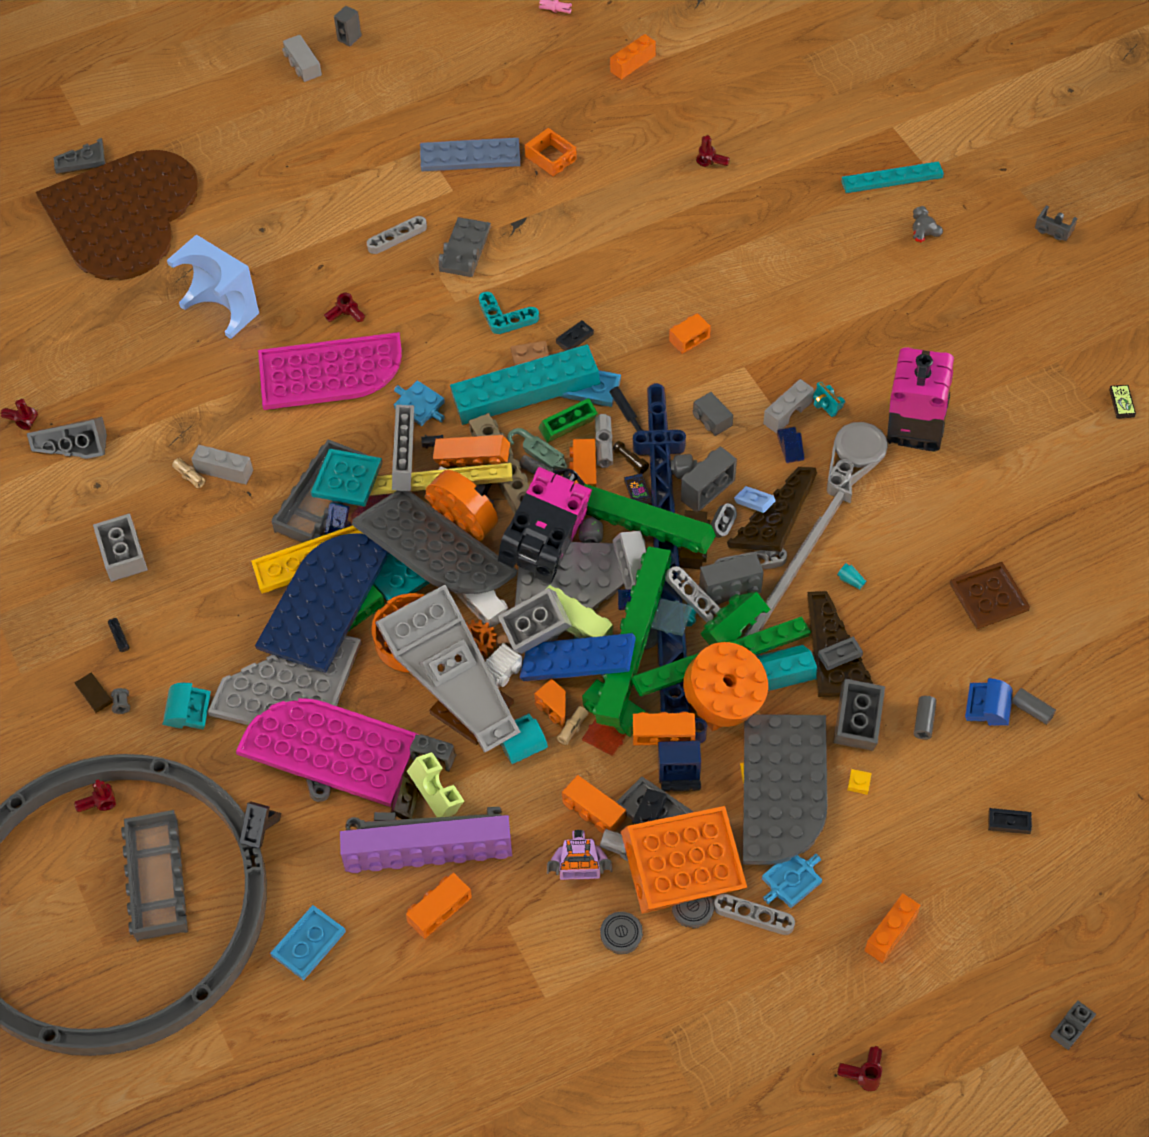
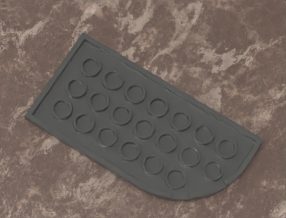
M397 490L352 521V525L422 578L434 586L441 587L446 585L448 591L465 594L489 592L501 587L517 575L518 570L516 568L498 562L497 554L410 491Z
M753 714L744 721L743 864H779L790 861L792 857L805 853L810 849L825 826L827 818L826 715Z

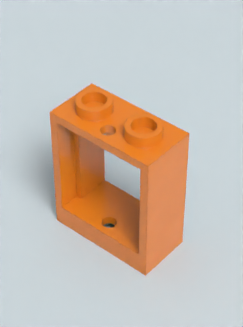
M547 128L525 144V157L553 177L577 159L576 147L550 128ZM550 145L563 153L554 162L540 153Z

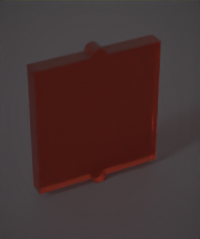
M595 719L592 725L588 726L589 729L583 736L582 741L613 756L619 745L623 744V739L627 733L621 734L615 727L598 724Z

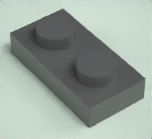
M854 636L818 651V656L827 670L863 655V651Z

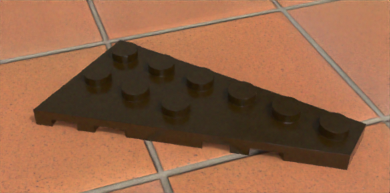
M797 467L785 480L786 484L773 493L775 502L764 513L756 511L749 518L750 522L737 531V536L727 541L728 548L781 552L817 475L816 468Z

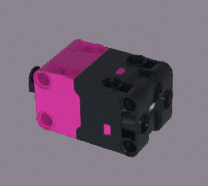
M909 347L900 349L890 398L887 442L889 444L895 443L898 446L933 452L940 449L953 377L954 357L951 354Z
M538 467L510 525L503 534L498 562L512 568L517 564V566L535 573V578L548 584L552 583L557 569L586 515L588 501L592 489L584 486L585 483L577 472L567 468L551 472Z

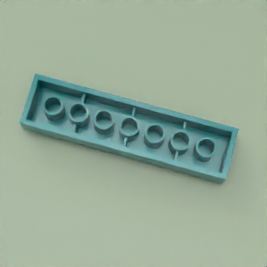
M587 344L451 384L450 388L461 423L464 425L468 424L470 420L488 413L490 416H495L562 396L563 393L569 391L576 392L592 387V385H599L600 378L599 370Z

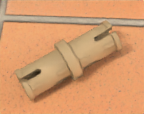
M177 458L173 462L172 467L180 472L185 480H189L196 488H201L204 485L205 479L196 472L195 468L187 465L181 458Z
M578 706L572 717L566 720L565 727L557 736V740L560 743L568 745L575 732L580 730L581 723L589 714L585 708Z

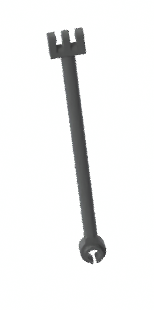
M487 807V814L368 822L352 817L347 820L345 831L351 830L350 827L368 829L502 816L500 814L502 811L501 807Z

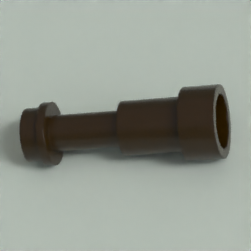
M617 441L613 445L612 449L614 452L623 455L638 474H644L648 470L649 463L643 458L640 459L635 453H630L625 448L623 442Z

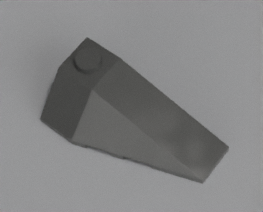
M101 416L29 432L27 437L31 451L88 459L105 455L107 433L103 417Z

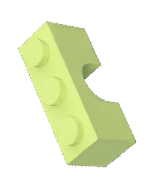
M431 752L416 757L407 772L436 817L455 815L464 803V800L454 785L443 788L440 784L439 774L443 768L434 754Z

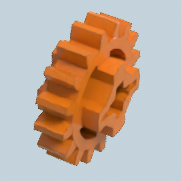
M471 620V624L466 623L481 655L487 658L488 652L493 653V647H497V633H495L494 627L489 628L488 622L483 625L482 620H479L478 623Z

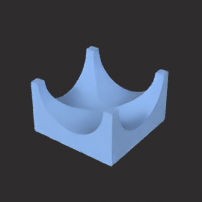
M195 235L167 260L168 265L172 268L181 264H191L193 266L194 274L191 286L179 302L182 309L186 310L190 306L201 302H216L230 310L231 320L228 328L225 330V335L228 338L232 339L259 314L249 267L200 236Z

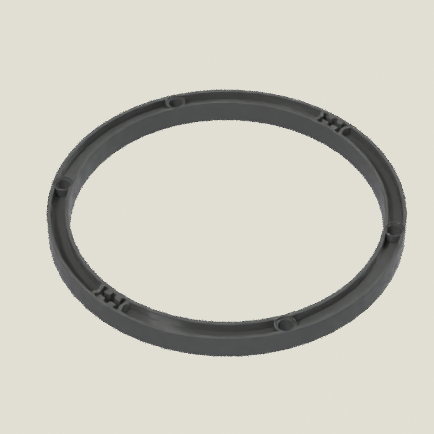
M117 754L83 759L45 773L23 786L0 805V844L21 821L39 807L67 792L94 784L97 779L104 782L115 780L156 782L175 787L194 796L211 808L228 826L238 843L243 858L245 893L242 911L230 943L221 958L210 972L179 1000L145 1018L108 1028L75 1029L50 1025L19 1012L0 998V1028L13 1037L44 1050L68 1055L96 1056L135 1050L175 1034L194 1022L229 990L241 974L259 939L267 903L265 863L260 848L240 843L245 814L235 800L212 779L181 763L148 755ZM252 855L255 856V863L257 867L252 866ZM201 995H208L206 999L198 1000ZM55 1035L52 1041H47L48 1037Z

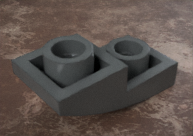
M1077 1001L1054 1029L1050 1037L1069 1050L1096 1016V1013L1080 1001Z

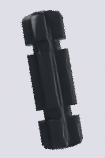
M109 619L108 625L119 651H128L129 645L118 619Z
M699 779L692 781H661V790L664 792H670V790H701V781Z

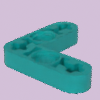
M483 292L479 295V305L494 334L506 333L539 321V310L535 307H527L502 314L491 292ZM489 311L497 312L495 315L488 314ZM513 318L519 319V321L516 323H513L510 320Z

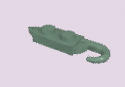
M516 428L509 432L507 439L511 445L514 444L512 437L517 434L525 438L523 449L527 454L553 469L567 468L564 454L539 437H535L522 428Z

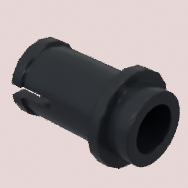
M425 435L421 437L422 448L435 447L436 439L443 438V435Z

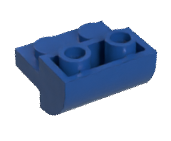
M988 678V683H970L965 714L966 720L987 721L988 725H1009L1013 697L1012 687L1004 681Z

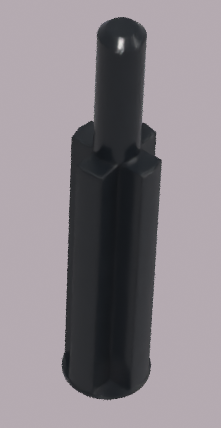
M617 386L611 389L609 393L628 422L631 421L636 431H643L635 419L637 418L635 412L620 388Z

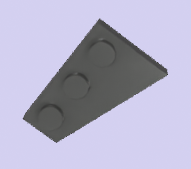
M102 138L92 145H83V148L77 151L70 150L54 157L56 174L95 168L106 164Z

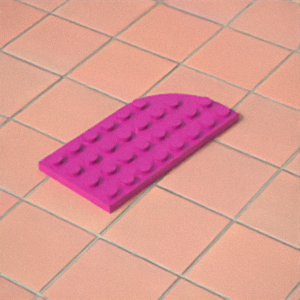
M400 333L258 350L263 410L354 399L380 390L392 380L400 367L402 359Z
M298 698L296 701L276 703L262 714H258L245 730L236 750V755L391 807L399 781L403 777L411 757L410 747L417 733L326 702Z

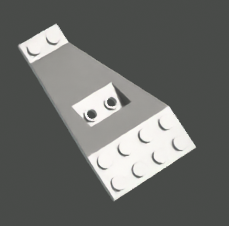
M446 585L435 589L375 622L394 658L475 735L483 752L491 750L520 733ZM456 655H459L461 657V660L459 662L455 661ZM439 664L443 665L444 669L442 672L437 669Z

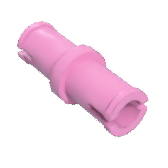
M540 0L539 4H542L539 5L540 9L552 10L555 13L559 11L570 14L572 8H569L572 7L571 3L559 2V0Z

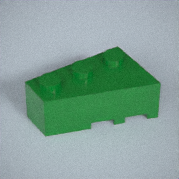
M757 592L742 595L736 594L729 599V604L726 607L721 608L716 613L717 616L713 620L708 621L704 625L705 629L700 634L709 645L734 641L743 634L741 631L749 623L754 625L757 622L755 618L763 612L768 613L771 609Z

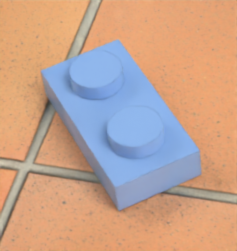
M747 486L734 497L737 504L762 513L775 502L773 495Z

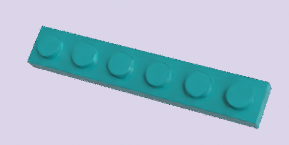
M938 161L843 176L841 182L845 193L939 179L943 178L944 172Z

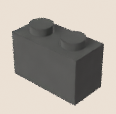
M344 6L334 16L337 40L350 47L362 36L359 14L355 9Z
M712 392L694 401L693 415L704 424L707 431H711L717 436L733 426V414Z

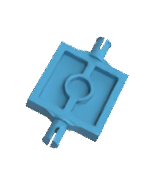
M418 380L407 390L399 385L395 387L394 392L401 395V397L393 404L394 408L396 409V405H413L414 422L420 426L432 417L439 422L445 419V416L438 412L439 408L445 403L444 398Z
M814 854L806 861L797 855L792 857L790 861L775 864L762 875V880L771 889L768 894L763 896V900L769 904L778 897L790 908L794 907L822 883V879L813 869V866L821 861V858Z

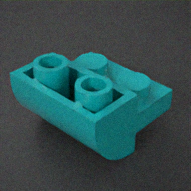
M183 682L171 685L168 690L162 725L180 729L183 726L204 729L211 691L192 687L193 683Z
M530 714L514 720L520 733L501 743L503 751L511 764L548 748L541 727Z

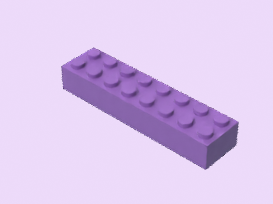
M509 816L340 831V849L346 872L359 873L361 870L380 871L382 868L400 869L403 866L421 867L424 864L442 865L445 862L463 863L466 860L505 859L508 856H512Z

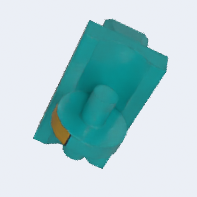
M822 382L817 383V388L813 394V399L815 400L813 405L817 409L822 407L831 417L836 416L838 410L843 408L845 400L842 397H836L834 389L830 385L825 386Z

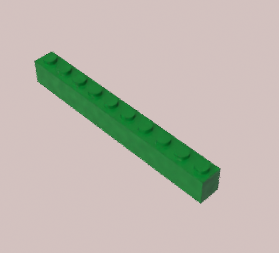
M648 546L646 553L642 554V567L636 573V586L633 585L631 588L630 596L632 598L630 602H627L625 613L627 614L620 623V634L633 633L636 637L629 672L604 674L605 683L604 686H600L598 694L600 699L593 708V715H595L596 723L617 728L621 726L633 687L631 679L637 674L665 584V573L671 564V550Z

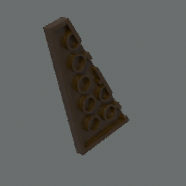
M807 592L813 656L817 665L816 684L818 697H839L845 679L873 684L871 675L864 667L861 657L830 670L825 668L818 656V651L851 637L847 634L845 625L840 620L828 592Z

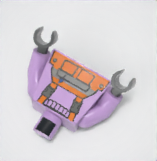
M574 830L572 832L573 840H564L563 846L557 849L551 861L547 863V874L550 871H555L556 875H559L560 871V880L598 879L604 870L613 872L611 860L608 859L600 846L594 844L593 839H585V831Z

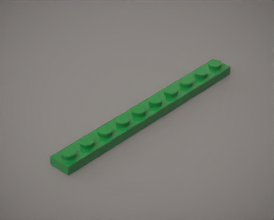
M801 616L731 641L730 643L741 645L750 650L754 655H758L808 637L811 631ZM699 653L633 676L631 681L639 696L642 697L683 682L687 667Z

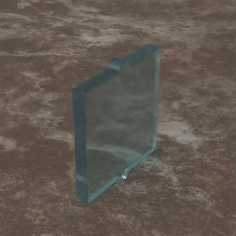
M661 599L651 628L664 631L666 634L672 633L683 636L692 606L678 603V601Z

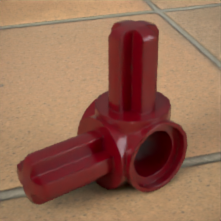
M703 136L696 162L703 167L713 163L728 166L730 158L716 154L715 148L711 146L712 139L710 136Z
M347 292L341 293L337 297V302H335L336 306L324 314L328 322H332L341 314L351 315L357 322H363L365 315L358 309V304L353 300L351 294Z
M22 398L15 401L18 410L8 408L1 410L2 418L15 421V424L23 430H30L38 416V412L32 407L27 406Z
M99 779L95 780L96 783L92 785L94 789L92 796L74 802L76 811L82 812L97 807L100 811L113 809L116 806V800L112 786L105 784L104 781Z
M878 1046L870 1047L867 1062L863 1063L861 1068L840 1063L837 1075L857 1080L858 1085L866 1091L872 1092L877 1090L883 1070L880 1065L882 1049Z

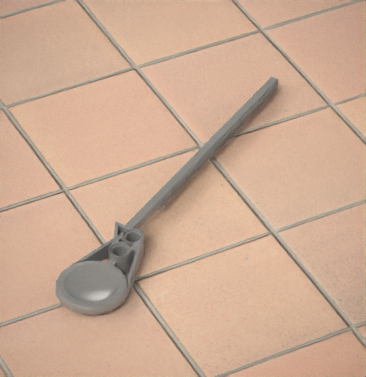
M853 422L843 426L837 432L826 488L828 494L835 496L824 515L817 519L816 524H814L801 548L794 555L783 576H781L771 595L767 598L766 604L771 610L768 613L763 612L755 618L757 622L754 625H750L745 636L761 631L842 501L851 503L852 485L878 465L885 457L888 449L887 438L882 430L873 424ZM836 452L841 460H839L837 464L833 466L834 456ZM853 467L863 468L852 475Z

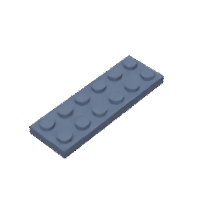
M519 138L420 143L421 171L520 166Z

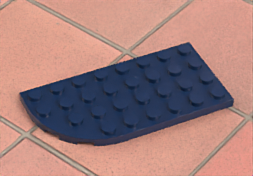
M361 533L340 535L315 547L299 565L256 642V649L326 673L390 553Z

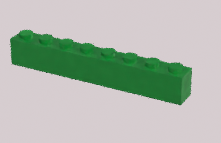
M587 484L584 485L592 489L586 514L597 520L608 521L614 526L619 525L629 531H641V534L644 536H652L659 541H667L677 547L688 548L695 553L706 554L716 537L710 524Z

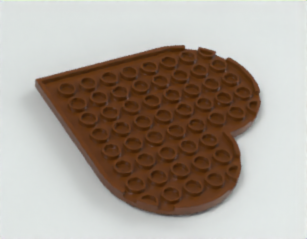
M163 150L136 151L36 191V195L74 262L82 271L93 274L99 279L119 278V280H125L152 270L159 264V260L168 254L173 237L169 222L184 214L186 208L194 203L199 184L193 166L183 157Z

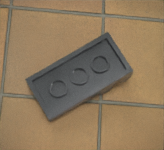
M458 217L449 242H444V253L439 255V272L473 277L491 229V223Z
M641 777L616 803L625 808L626 816L633 820L647 788L663 793L666 792L644 777ZM667 794V801L658 820L693 813V811Z

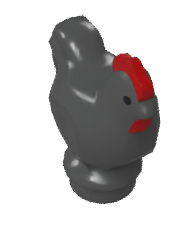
M924 206L913 210V218L916 220L912 226L914 231L913 238L916 242L920 243L925 241L924 236L940 237L943 233L942 227L937 225L932 217L928 216L929 212Z

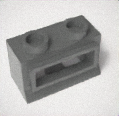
M1046 205L1037 218L1035 229H1038L1040 233L1050 234L1057 240L1067 241L1075 229L1077 218L1074 217L1070 225L1062 223L1063 213H1058L1055 219L1047 216L1049 206Z
M416 734L410 747L411 759L414 761L419 753L425 755L432 752L437 760L445 761V770L449 772L457 755L455 754L454 746L445 741Z

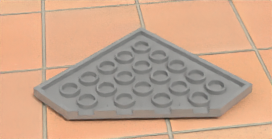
M571 542L551 584L535 578V573L518 566L515 606L546 590L551 585L554 588L561 589L568 597L577 599L584 607L595 610L601 602L611 598L619 591V588L625 585L614 544ZM561 632V633H559V634L553 636L552 638H550V639H548V640H546V641H544V642H549V641H555V640H557V639H558V636H559L560 634H562L563 632Z
M345 636L326 673L275 655H270L266 657L267 660L258 664L253 663L241 669V672L233 676L228 675L222 678L208 714L209 716L249 725L258 714H262L270 706L282 701L289 702L296 701L298 698H306L337 706L361 646V639Z

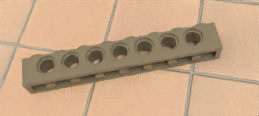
M489 413L469 421L472 437L504 436L502 432L498 431V424L495 419L492 420ZM510 447L507 463L512 464L513 481L498 482V485L515 515L529 485L527 484V476L525 473H521L520 464L517 459L514 460Z

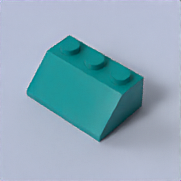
M804 645L756 656L766 671L768 691L816 679L817 665L812 652Z

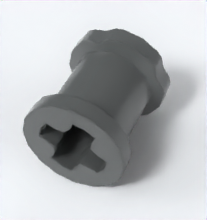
M117 688L111 692L114 703L112 706L113 713L125 714L130 711L127 698L129 690Z

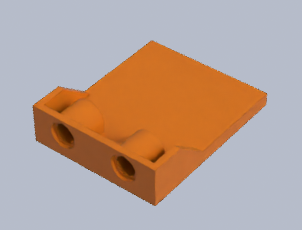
M725 806L629 825L621 831L642 914L747 888Z

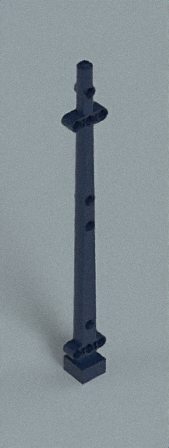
M654 383L647 388L649 431H637L633 434L632 449L637 455H650L652 506L675 513L670 454H680L685 451L686 434L682 430H668L665 388L663 385ZM653 537V546L655 548L671 550L669 569L676 566L680 567L678 547L670 542H662ZM677 572L673 573V580L678 579L676 577L678 575ZM665 580L656 610L659 667L687 657L682 597ZM684 681L660 690L661 712L692 713L691 703H688L685 696ZM695 718V730L701 731L695 732V741L658 742L659 783L669 780L670 782L672 780H700V743H703L707 736V723L703 719Z

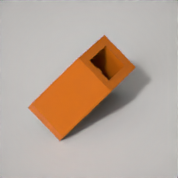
M551 679L534 693L535 706L541 712L547 713L554 724L558 723L563 728L566 722V691Z

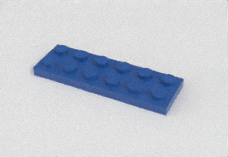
M633 633L542 642L525 652L520 678L523 681L629 672L636 637Z

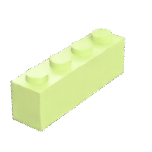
M551 585L546 588H550L557 593L572 627L566 629L568 632L578 638L613 635V624L609 619L602 618L589 607H584L577 599L568 597L559 588H554Z

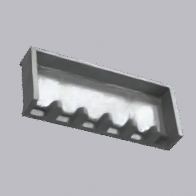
M328 439L320 447L315 459L311 460L307 471L302 473L300 481L292 488L288 499L283 501L279 512L273 516L272 525L274 532L281 533L300 542L321 537L343 504L342 502L316 498L311 495V490L328 450L334 449L362 455L367 454Z
M174 810L124 819V827H121L123 840H126V845L123 846L124 858H127L124 871L125 876L129 879V883L126 884L127 896H130V903H127L128 914L132 918V922L128 923L130 935H134L136 941L139 942V940L180 932L188 933L178 819Z

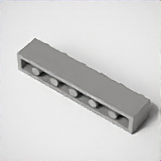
M396 405L392 490L411 491L413 405Z

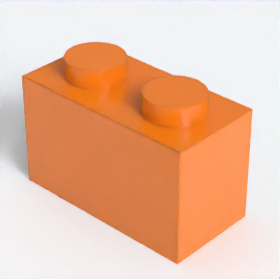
M697 313L692 317H688L680 324L674 325L669 330V341L683 354L710 338L711 326Z

